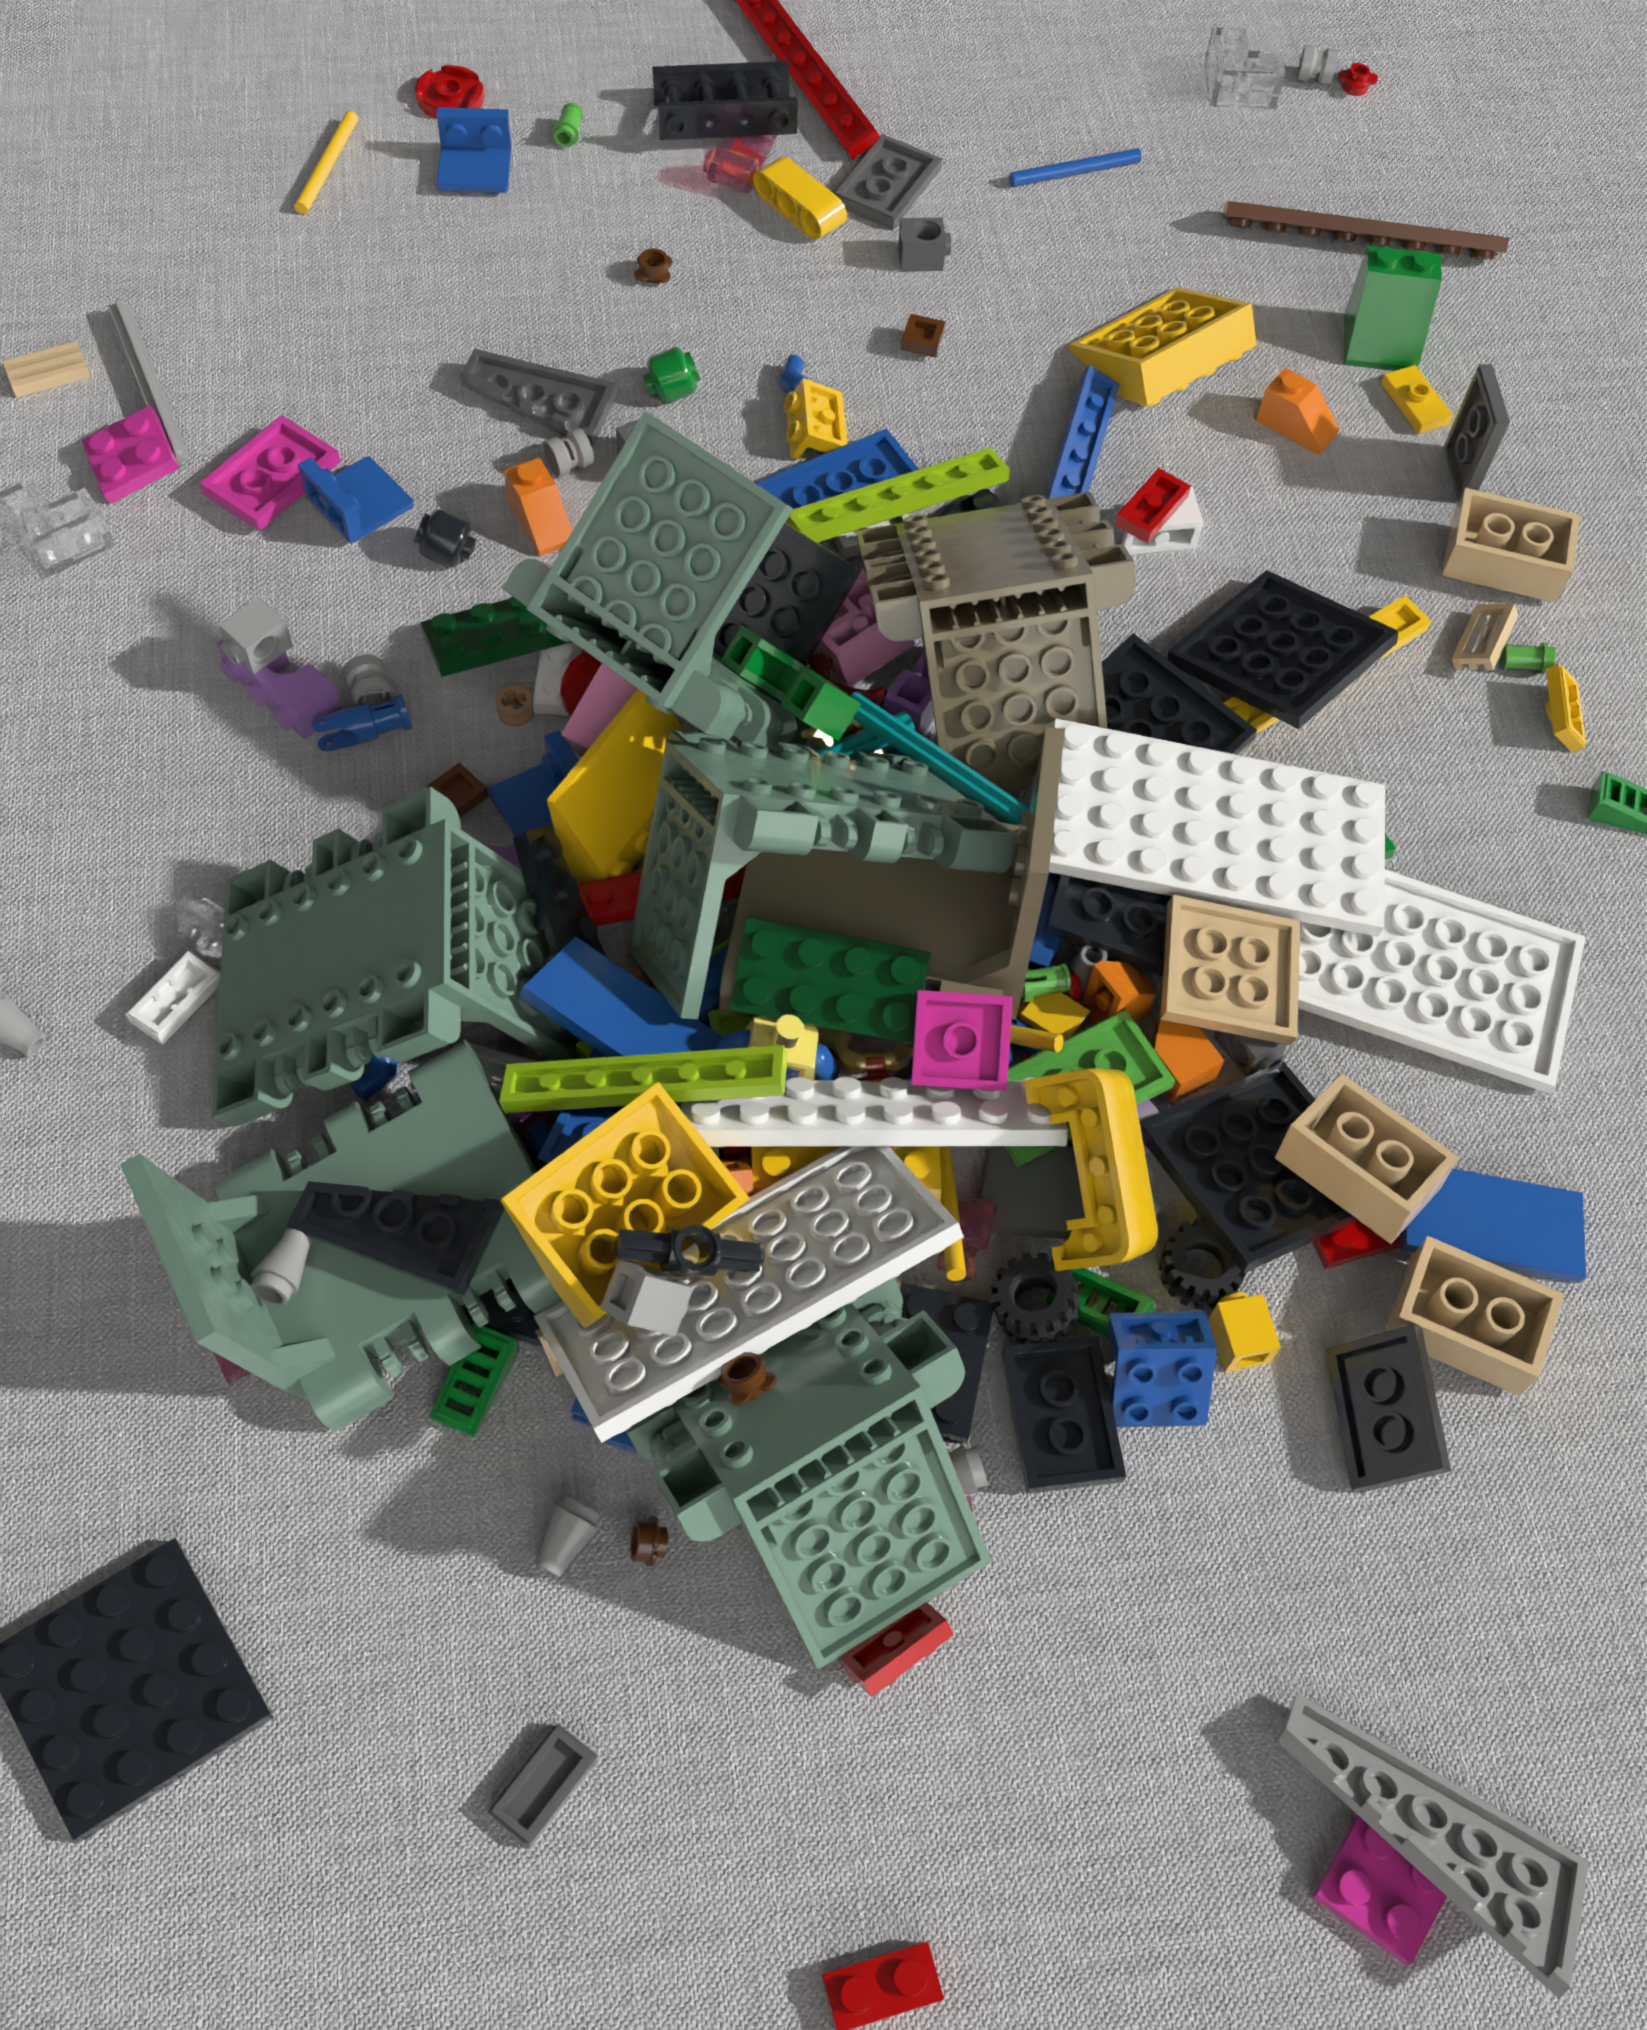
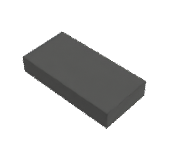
M556 1723L488 1810V1814L530 1849L598 1761V1755L560 1724Z

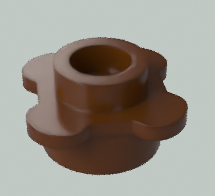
M651 248L644 250L637 257L639 269L635 271V278L638 281L666 283L670 280L671 275L668 270L672 266V259L664 251Z
M744 1352L723 1365L721 1375L718 1378V1384L721 1389L728 1390L730 1393L728 1399L732 1405H745L748 1401L759 1398L765 1391H769L775 1386L777 1378L773 1372H767L765 1369L766 1362L762 1356L752 1352Z

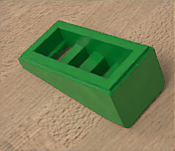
M1601 771L1591 787L1588 820L1647 834V789L1617 775ZM1640 807L1646 808V815L1640 812Z
M1070 1269L1075 1282L1079 1281L1084 1284L1079 1293L1080 1311H1077V1321L1110 1340L1108 1332L1109 1317L1104 1314L1112 1301L1118 1304L1113 1313H1128L1129 1311L1132 1313H1155L1153 1299L1088 1269ZM1052 1290L1046 1298L1048 1304H1051L1055 1298V1293ZM1096 1291L1100 1296L1092 1309L1086 1307Z
M473 1322L472 1328L482 1348L499 1355L497 1359H494L476 1350L455 1362L449 1371L429 1417L435 1422L475 1438L519 1350L517 1342L513 1338L485 1326L479 1328ZM471 1364L490 1371V1375L488 1378H485L468 1369ZM461 1382L481 1390L480 1397L458 1389ZM454 1400L473 1408L474 1411L471 1417L449 1408L451 1401Z

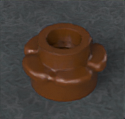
M651 1515L649 1520L634 1521L630 1540V1555L633 1562H645L646 1566L653 1567L657 1558H664L666 1555L668 1531L666 1527L658 1526L657 1517Z

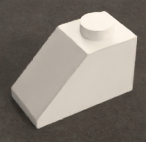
M1193 487L1190 489L1188 498L1148 544L1126 531L1124 532L1122 544L1130 555L1194 549L1197 547L1204 521Z

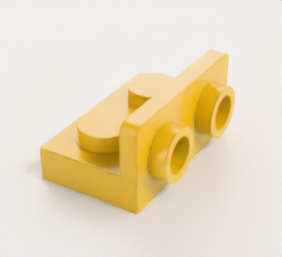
M803 378L796 389L788 393L784 402V413L787 415L788 427L786 440L789 442L790 457L797 460L807 447L828 453L848 444L843 392Z

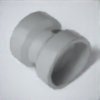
M1305 44L1300 58L1297 80L1307 82L1310 79L1317 78L1320 84L1331 85L1338 58V49L1327 48L1322 52L1317 50L1314 45Z
M580 427L568 431L566 437L561 439L552 437L543 441V452L547 464L557 478L569 474L571 468L576 466L585 468L594 464V454L590 441Z
M363 654L352 658L344 665L342 672L347 686L352 689L350 694L354 706L363 703L372 706L394 699L392 686L385 678L386 671L382 660L378 656Z

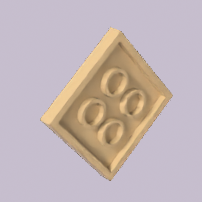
M1173 894L1167 903L1161 1020L1291 1046L1297 1039L1300 921Z

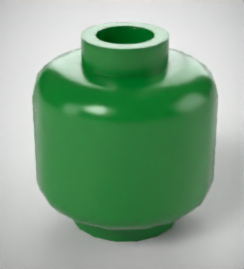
M672 347L648 358L647 367L649 372L642 375L651 397L658 394L661 401L666 404L673 403L695 393L696 382L701 380L690 352L684 353L679 347Z

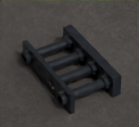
M788 61L652 66L654 106H658L659 139L675 140L797 134L798 100L797 97H789L790 67Z

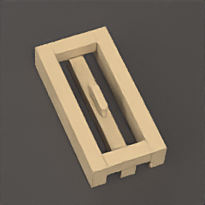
M78 341L2 361L16 398L91 378Z
M1515 603L1476 605L1451 658L1455 670H1463L1465 664L1469 665L1470 670H1478L1481 664H1484L1486 670H1494L1518 617ZM1488 615H1491L1487 625L1483 626ZM1478 636H1479V637H1480L1479 643H1478V645H1477V647H1476L1474 653H1471V651H1472V649H1473V647H1474V645H1475V643H1476V640H1477V638H1478Z

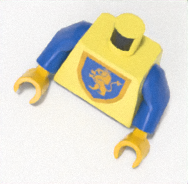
M784 1015L779 1019L763 1016L753 1017L745 1029H740L723 1037L716 1047V1050L784 1045L788 1056L786 1080L795 1077L807 1078L813 1082L835 1081L838 1079L839 1067L836 1059L827 1046L818 1043L819 1029L814 1026L804 1025L794 1015Z

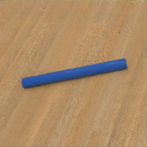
M1139 148L1014 171L1010 172L1009 181L1011 186L1014 187L1141 162L1142 154Z

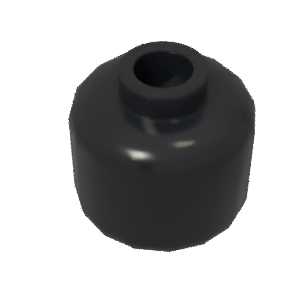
M436 509L431 515L424 514L414 542L419 544V552L423 557L446 567L454 568L459 564L461 558L469 561L477 539L470 536L472 527L467 519L443 509Z

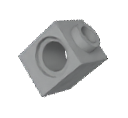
M259 597L218 624L224 641L221 644V648L227 658L235 665L241 663L252 674H256L293 647L285 619Z
M618 1259L600 1308L626 1325L676 1336L682 1318L688 1310L689 1300L694 1288L667 1272Z

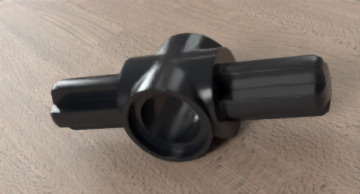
M690 1225L687 1227L666 1226L663 1233L621 1229L618 1231L615 1240V1253L618 1259L660 1263L662 1272H670L678 1277H690L692 1275L713 1277L718 1269L758 1273L762 1269L765 1258L763 1245L760 1243L721 1239L719 1231L710 1230L703 1225ZM683 1239H689L697 1245L699 1260L696 1264L688 1262L681 1253Z

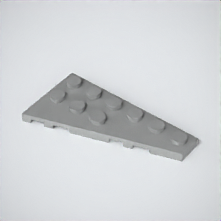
M1297 1693L1288 1707L1277 1742L1560 1999L1571 1987L1589 1861Z

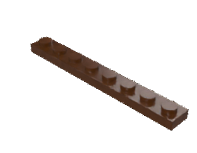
M1234 201L1225 203L1222 219L1231 220L1230 226L1237 228H1251V223L1265 224V231L1285 233L1286 227L1300 229L1299 235L1319 238L1321 232L1335 233L1334 240L1355 242V238L1358 236L1369 238L1368 244L1389 247L1390 241L1404 243L1403 249L1424 251L1425 245L1439 247V254L1459 256L1460 250L1474 252L1473 258L1481 260H1494L1495 255L1506 253L1509 243V237Z

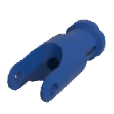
M402 694L396 695L394 700L372 706H369L367 703L359 704L318 716L312 721V728L317 732L341 729L339 732L325 735L319 739V749L326 752L376 740L379 734L400 728L404 730L412 729ZM328 742H331V743H332V744L329 745V746H326V745H325V744L328 743Z

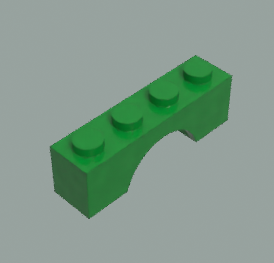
M742 625L721 659L723 664L738 675L782 702L781 706L801 721L837 741L840 740L846 728L852 723L854 715L861 705L860 702L786 651Z

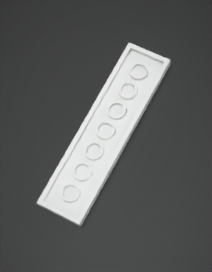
M795 1077L785 1081L783 1096L681 1102V1111L709 1147L1066 1146L1068 1135L1066 1122L1050 1125L1048 1115L1052 1113L1047 1107L1042 1104H1027L1024 1080L1034 1079V1077L1025 1078L1021 1081H1007V1091L912 1085V1081H905L896 1077L885 1078L882 1081H858L854 1078L842 1077L835 1081L814 1082L807 1078Z

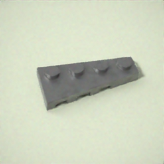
M478 349L473 350L461 373L462 386L565 435L568 431L580 427L587 435L591 447L594 446L617 395V386L614 382Z

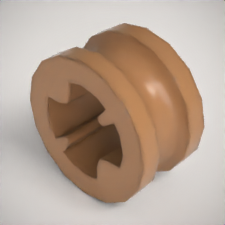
M509 685L497 693L495 702L498 718L502 723L518 727L525 725L533 718L532 694L527 688L521 685ZM516 702L521 708L514 709L513 706L508 704Z

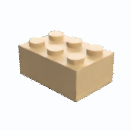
M1465 488L1451 518L1441 576L1557 603L1573 573L1581 515Z
M1341 1074L1290 1125L1275 1159L1391 1244L1441 1189L1459 1157Z
M1427 1236L1410 1257L1384 1332L1415 1324L1423 1330L1427 1355L1520 1396L1540 1376L1565 1294Z

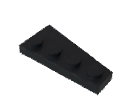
M551 825L528 830L513 837L526 891L536 896L538 906L533 917L537 933H545L551 955L544 958L545 963L547 964L575 937L607 957L598 938L596 924L589 917L580 895L579 884L569 870L563 856L561 842L554 834Z
M308 1181L286 1226L290 1229L301 1231L315 1240L464 1296L505 1208L498 1199L483 1198V1201L463 1199L457 1195L440 1194L439 1197L419 1195L413 1191L394 1189L393 1192L377 1191L363 1186Z

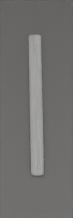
M117 299L114 304L108 306L109 316L145 407L151 405L157 413L178 465L181 467L182 463L189 460L188 451L130 305L124 304L121 299Z

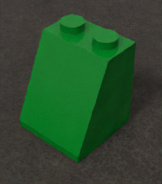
M1367 245L1344 313V365L1392 371L1413 365L1419 367L1442 281L1441 254Z

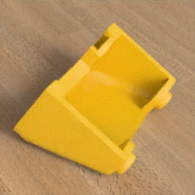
M1088 1068L1024 1080L1027 1104H1042L1047 1107L1052 1113L1048 1115L1050 1125L1069 1122L1085 1218L1067 1220V1229L1072 1230L1070 1237L1065 1243L1051 1247L1055 1271L1114 1265L1149 1252L1156 1244L1158 1227L1135 1093L1129 1077L1118 1069Z

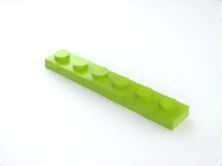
M989 447L793 509L786 523L819 543L1009 481L1010 468Z
M784 1045L506 1064L499 1103L504 1113L626 1106L657 1082L662 1085L674 1102L783 1096L788 1056Z

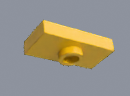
M1416 365L1384 374L1381 385L1418 434L1450 425L1453 418L1452 412Z
M1558 663L1546 668L1549 702H1546L1545 708L1553 726V734L1573 753L1585 748L1586 745L1579 686L1570 673Z

